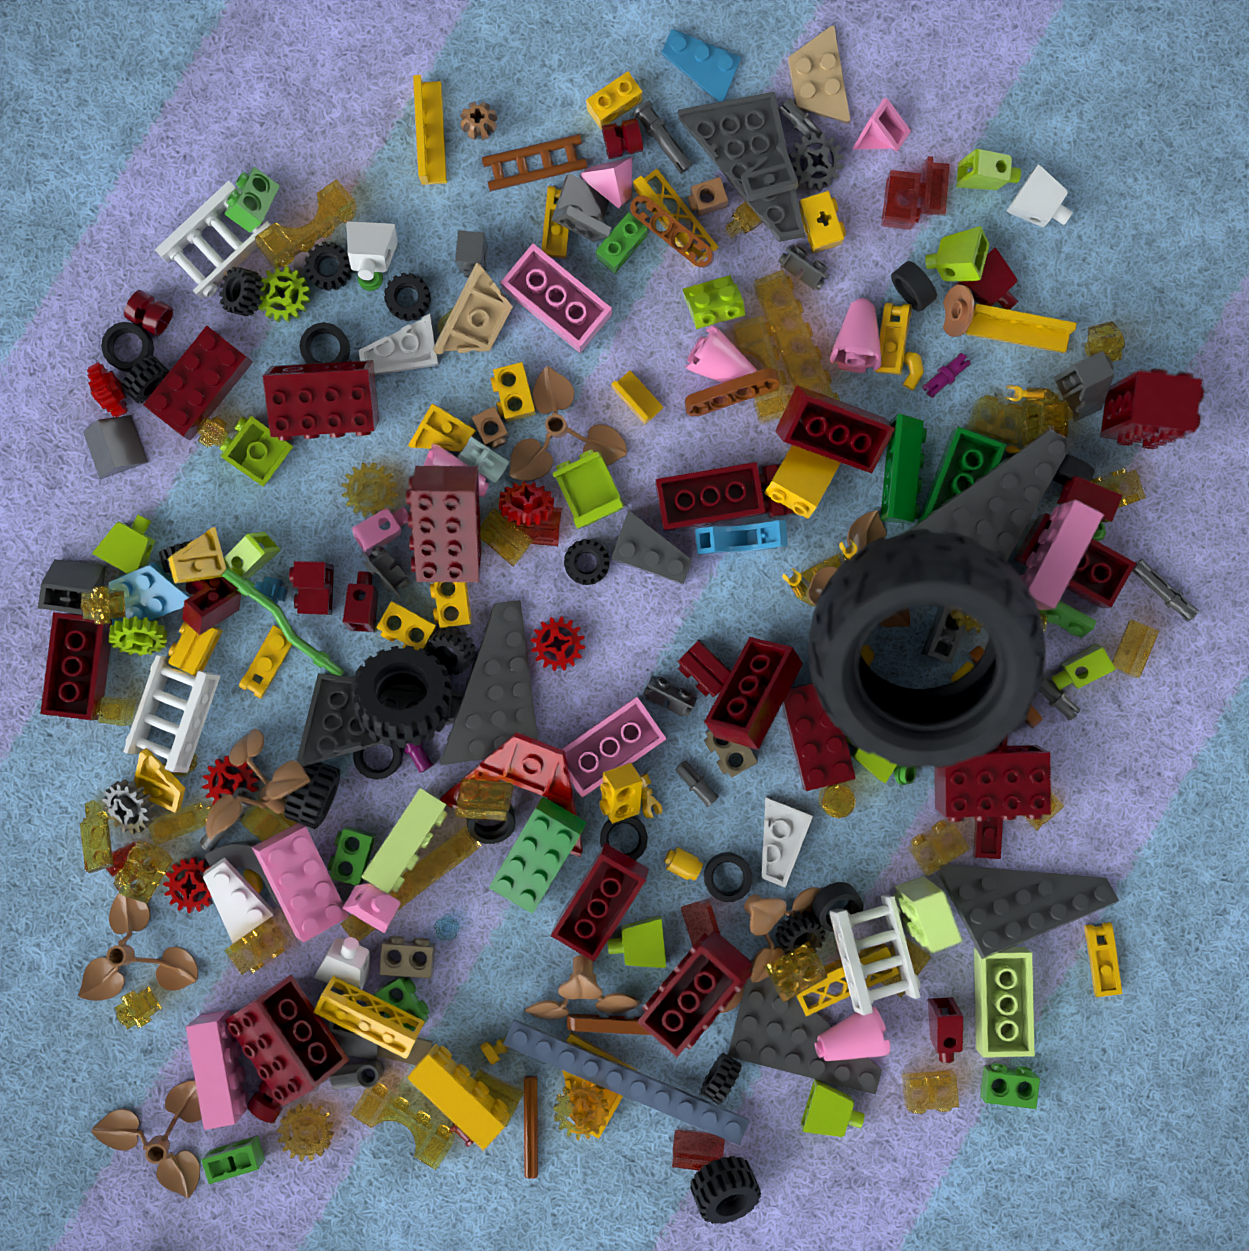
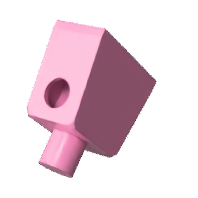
M402 507L391 514L389 509L386 508L352 528L353 536L362 550L369 556L373 547L377 545L383 547L401 535L400 527L408 522V512ZM387 521L391 525L388 530L379 528V526Z
M368 883L354 887L343 909L385 933L396 915L401 902Z

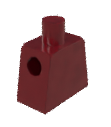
M996 247L987 254L981 280L959 281L956 284L968 287L974 301L981 305L992 306L998 302L1004 309L1010 310L1019 302L1009 291L1018 282L1017 277Z
M359 571L357 583L348 584L342 622L350 631L375 633L378 591L372 585L373 575L370 572ZM359 594L366 595L363 600L359 601Z
M953 997L929 998L930 1040L936 1052L939 1053V1061L942 1063L954 1062V1053L963 1051V1014ZM939 1008H948L949 1015H942V1009Z

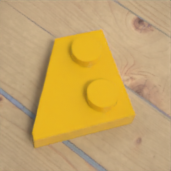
M431 404L408 446L411 448L431 449L433 443L445 450L462 452L470 437H473L477 430L439 406Z
M215 527L210 528L203 535L169 558L174 583L223 577L222 574L226 570Z

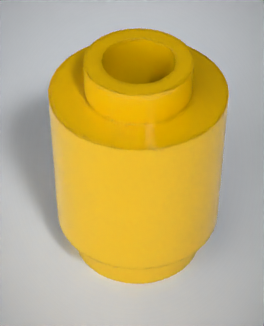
M676 847L674 850L669 849L663 861L666 863V870L685 880L691 879L695 881L703 867V863L699 861L698 857L679 847Z

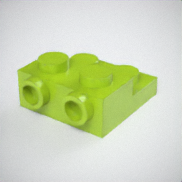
M731 275L682 289L696 329L745 316L743 298L737 284H734Z
M249 415L247 418L242 416L234 427L237 432L233 438L226 437L220 445L219 449L222 451L220 457L264 487L294 446L286 440L281 441L278 440V437H270L269 428L253 416Z

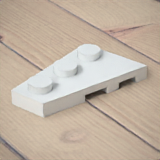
M428 314L422 317L421 320L401 328L400 331L388 337L385 336L360 349V361L373 360L375 375L439 365L437 354L433 350L435 338L431 315Z
M765 797L762 878L786 888L813 815Z
M225 857L204 872L203 878L232 943H235L273 916L274 909Z

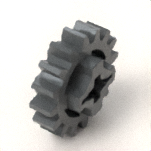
M815 132L810 134V140L805 136L801 137L802 145L795 143L793 147L796 153H789V157L794 159V162L791 164L795 168V175L800 177L798 185L807 182V189H811L813 184H815L817 190L822 189V182L827 187L830 186V178L838 179L839 175L836 173V170H841L844 167L838 164V160L844 158V155L837 154L841 146L837 145L834 147L832 145L834 137L825 140V133H821L819 138H817ZM811 144L821 145L818 150L807 148ZM829 152L832 157V165L828 162ZM818 155L820 157L818 162L821 165L813 167V159L811 157L814 158ZM800 158L804 160L805 168L803 171L800 166ZM815 172L825 175L819 179L810 178Z
M127 779L115 782L104 791L106 796L102 798V801L107 804L103 807V810L108 811L110 814L107 817L108 820L113 819L115 821L114 827L122 826L121 829L124 833L127 830L131 834L141 833L154 822L152 818L156 815L151 810L155 804L148 800L151 795L143 793V786L138 789L135 781H132L130 784Z

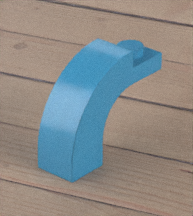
M786 520L695 529L697 554L758 551L788 546Z

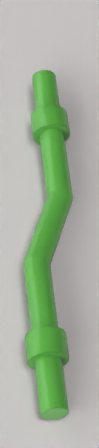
M229 568L224 571L222 576L238 588V592L244 596L248 595L272 613L287 640L312 658V662L319 668L324 667L335 676L343 674L344 669L331 661L328 654L322 650L319 652L296 635L280 606L254 587V583L247 578L244 580Z

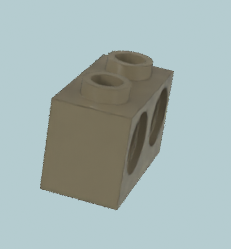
M710 729L705 732L707 738L704 739V742L711 753L716 751L720 760L716 761L723 775L729 773L732 778L758 763L749 747L729 741L726 744H718L716 737ZM732 753H740L742 756V762L738 766H731L728 762V758Z
M390 936L389 940H385L382 943L380 975L431 978L434 974L436 943H430L428 938H415L414 942L404 941L402 936ZM390 950H398L401 953L402 959L399 961L393 960L389 954ZM415 952H424L427 956V961L423 963L418 962L415 958Z

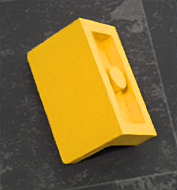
M631 370L617 382L611 383V388L644 425L664 409Z

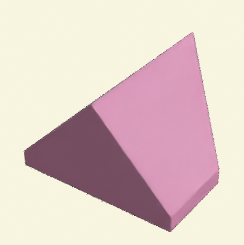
M887 98L882 100L852 150L893 149L896 152L899 150L911 130Z
M632 157L592 166L582 172L579 177L616 207L620 208L628 203L632 195Z

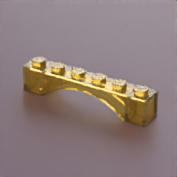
M466 825L416 863L412 871L407 870L403 874L402 878L405 879L403 885L397 893L392 891L390 896L401 902L398 910L480 848L481 844L470 836ZM353 914L340 924L347 934L357 939L358 942L376 929Z

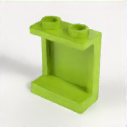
M593 449L580 454V460L574 463L568 460L557 465V471L552 473L553 477L557 479L575 518L573 521L577 529L586 527L626 508L601 452L597 451L594 453Z

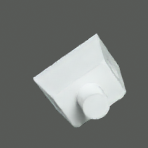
M1037 165L1006 210L1012 215L1043 228L1051 218L1065 225L1073 213L1061 205L1068 191L1040 165Z
M347 221V245L351 269L358 271V276L363 280H371L374 272H386L397 246L395 224Z
M348 937L345 940L335 938L314 978L329 983L331 978L335 976L362 990L369 976L370 951L359 946L358 940L353 937Z

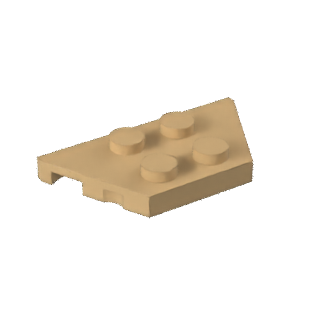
M830 26L788 57L795 104L802 111L813 112L818 116L829 117L848 124L851 120L835 28Z
M477 262L433 348L436 354H443V351H458V353H467L472 350L478 352L490 351L513 307L483 267Z

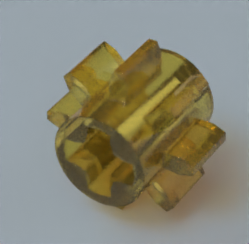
M218 416L212 419L205 417L196 429V433L201 436L198 442L207 448L209 446L212 447L213 444L219 447L228 436L229 432L224 428L227 423Z

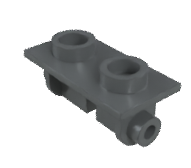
M795 245L794 248L788 246L785 249L789 252L788 256L783 253L778 260L782 264L781 267L794 276L802 269L805 272L799 280L813 290L814 288L820 290L825 283L821 280L822 277L827 279L830 276L826 272L828 267L818 260H815L813 263L806 258L807 252L799 246Z
M378 545L373 547L369 556L363 551L362 553L367 560L364 562L366 568L372 575L377 573L381 577L379 582L387 592L393 590L399 597L400 594L397 589L400 586L404 588L409 584V576L397 563L390 569L388 568L395 561L384 547H379Z
M652 676L643 692V695L647 696L646 699L660 706L664 704L666 699L669 700L670 703L667 709L681 717L683 715L689 716L697 700L692 692L685 688L678 689L672 686L663 677L656 678Z

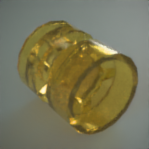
M841 783L821 788L818 802L824 812L833 818L839 819L847 817L852 813L855 808V797L849 788Z

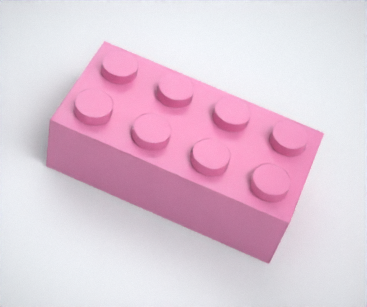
M535 244L528 248L500 282L502 289L579 353L584 350L612 316V308Z
M1077 500L1054 508L1050 515L1052 522L1048 530L1044 529L1038 539L1040 545L1036 553L1032 552L1027 559L1026 566L1028 568L1024 576L1020 575L1039 610L1055 609L1104 515Z
M636 696L561 749L566 754L570 781L583 798L602 784L603 772L635 762L667 738L638 696Z
M297 823L252 847L296 938L304 943L349 917L347 911L343 909L344 904L306 826Z
M230 1010L199 1015L186 1026L204 1130L236 1124L246 1112L247 1104L250 1101L249 1093L247 1091L244 1092L242 1083L245 1081V1070L243 1066H239L238 1057L241 1055L240 1043L235 1041L234 1036L229 1032L228 1026L224 1021L231 1016Z

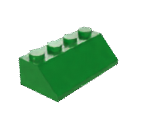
M897 414L889 421L895 429L887 443L880 521L911 524L919 516L920 506L916 503L917 493L920 494L922 488V479L918 478L919 468H923L924 453H921V445L926 441L927 429L923 428V420Z

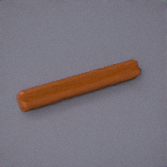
M532 1075L524 1077V1176L527 1179L538 1177V1078Z

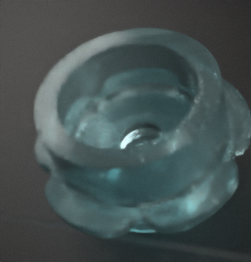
M446 915L436 921L434 928L439 939L450 941L456 938L460 925L452 916Z

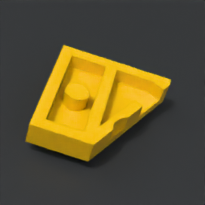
M145 748L139 754L134 777L136 787L139 789L143 786V793L151 795L148 799L149 801L176 813L181 809L186 788L169 770L165 769V766L150 750Z

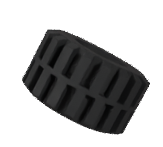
M322 762L302 767L310 778V782L290 792L285 804L286 819L312 829L318 828L324 821L340 782V769Z
M729 1156L713 1160L709 1164L704 1165L700 1171H697L690 1182V1190L702 1219L704 1218V1221L707 1223L711 1222V1224H726L744 1217L754 1209V1206L759 1203L761 1198V1189L750 1164L742 1157Z

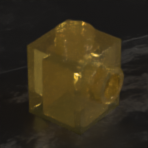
M114 696L102 697L96 709V714L99 716L98 723L118 726L132 725L136 700Z

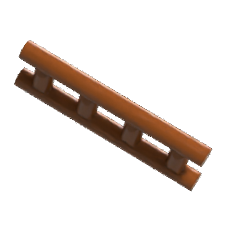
M580 134L482 157L484 167L492 166L495 180L488 181L490 192L587 169L586 159L578 160L575 145L582 144ZM565 148L568 162L553 166L550 151ZM540 154L544 168L529 171L526 157ZM516 160L519 174L504 177L501 163Z

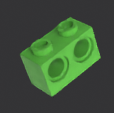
M253 167L248 173L242 172L235 182L238 187L227 198L226 203L228 207L224 213L249 233L263 222L280 187L279 184L256 167Z
M628 212L609 234V237L598 247L596 258L616 274L648 236V228Z
M348 826L343 828L342 831H338L334 846H338L336 855L331 856L327 869L331 871V879L355 886L361 885L364 880L362 875L367 869L376 834ZM349 837H356L359 840V849H352L349 846ZM343 861L352 864L353 872L351 874H347L342 870L341 865Z
M399 976L378 988L374 993L375 997L403 1011H413L416 1017L425 1021V1023L429 1018L427 1015L430 1013L429 1008L424 1000H418L414 993L417 989L411 978L406 979V977ZM399 988L402 990L403 998L397 999L393 997L391 989ZM384 1012L387 1018H391L388 1013ZM403 1023V1026L411 1031L416 1029V1027L408 1023Z
M992 1063L991 1067H983L980 1097L988 1104L1037 1109L1040 1078L1028 1067L1017 1066L1016 1070L1007 1069L1006 1065ZM1001 1078L1002 1084L997 1088H992L993 1081ZM1026 1081L1028 1083L1026 1089L1018 1091V1085Z
M256 1135L210 1149L201 1161L208 1184H213L258 1170L265 1161V1156L259 1136Z

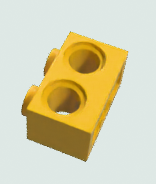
M627 71L587 98L586 107L598 127L602 129L601 126L612 123L640 104L643 92L629 71Z
M523 362L493 369L494 377H491L490 381L493 392H499L501 401L496 402L500 417L505 416L506 421L509 422L536 415ZM507 375H513L516 378L515 384L510 387L502 384L504 377ZM515 399L522 402L521 409L511 411L509 403Z
M446 582L430 583L431 597L436 598L437 608L433 609L435 624L439 623L440 628L471 625L472 618L467 582H453L455 592L450 596H446L442 590ZM450 607H456L459 613L458 618L454 621H449L446 618V611Z
M391 601L376 628L382 631L380 636L391 642L397 639L404 643L402 648L414 646V650L418 651L419 648L426 650L438 625ZM398 616L402 624L398 630L394 631L391 629L389 622L392 617ZM416 628H420L424 633V638L419 643L414 642L411 637L413 630Z
M632 763L603 772V782L600 785L602 797L599 801V806L603 815H607L612 824L640 814L643 780Z

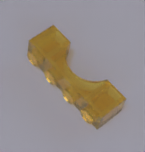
M337 179L316 193L319 208L315 218L309 224L299 228H288L275 222L255 236L257 248L275 269L281 266H288L300 252L309 251L321 237L327 238L335 231L338 225L341 223L346 224L347 221L350 222L355 217L356 202Z
M763 316L733 324L732 331L738 350L741 353L749 354L758 359L764 369L773 368L778 372L779 387L774 391L757 396L753 400L759 423L762 425L779 420L791 396L785 393L784 385L787 384L783 370L779 371L776 361H779L778 350L776 346L772 347L769 337H772L771 326L769 322L764 321Z
M380 1083L366 1088L350 1115L370 1128L385 1121H395L403 1124L411 1131L414 1137V1157L436 1170L455 1139L449 1128L442 1124L439 1126L435 1125L430 1121L431 1117L423 1111L416 1112L409 1108L410 1104L402 1097L394 1098L388 1094V1089Z

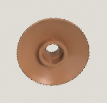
M956 285L948 291L943 301L945 308L943 329L946 334L952 337L961 336L966 332L974 314V299L970 289L964 285Z

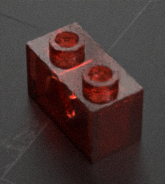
M890 170L886 180L881 226L911 230L914 224L919 222L921 208L917 207L918 198H922L924 183L920 182L921 173ZM897 197H906L909 204L901 205Z

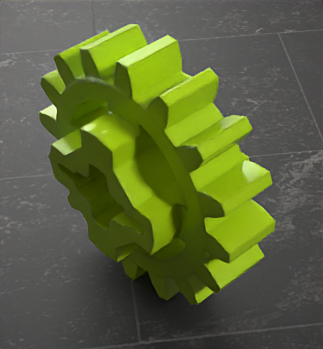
M275 266V273L273 274L266 270L268 277L266 279L262 277L260 281L264 283V287L261 288V291H264V296H260L262 303L258 306L259 310L262 312L266 311L265 316L269 319L274 316V320L280 323L282 317H284L287 323L291 321L290 316L299 319L298 312L300 310L303 312L307 311L303 306L304 303H311V300L306 296V294L311 293L310 288L305 287L307 280L304 277L300 278L301 274L297 270L291 274V269L288 266L285 267L284 272L278 266ZM280 279H289V281H287V282H281V281H279V280H280ZM281 290L285 291L284 293L286 297L283 299L280 297L281 295L279 293ZM299 293L297 302L294 303L295 296ZM282 306L285 307L287 310H276L273 308Z
M137 616L130 619L124 617L123 622L116 620L115 625L110 626L109 642L112 643L113 648L119 647V652L125 651L129 655L138 653L139 656L153 655V651L161 652V648L166 647L167 630H164V625L157 626L158 621L156 620L148 621L147 617L143 618V620H139Z

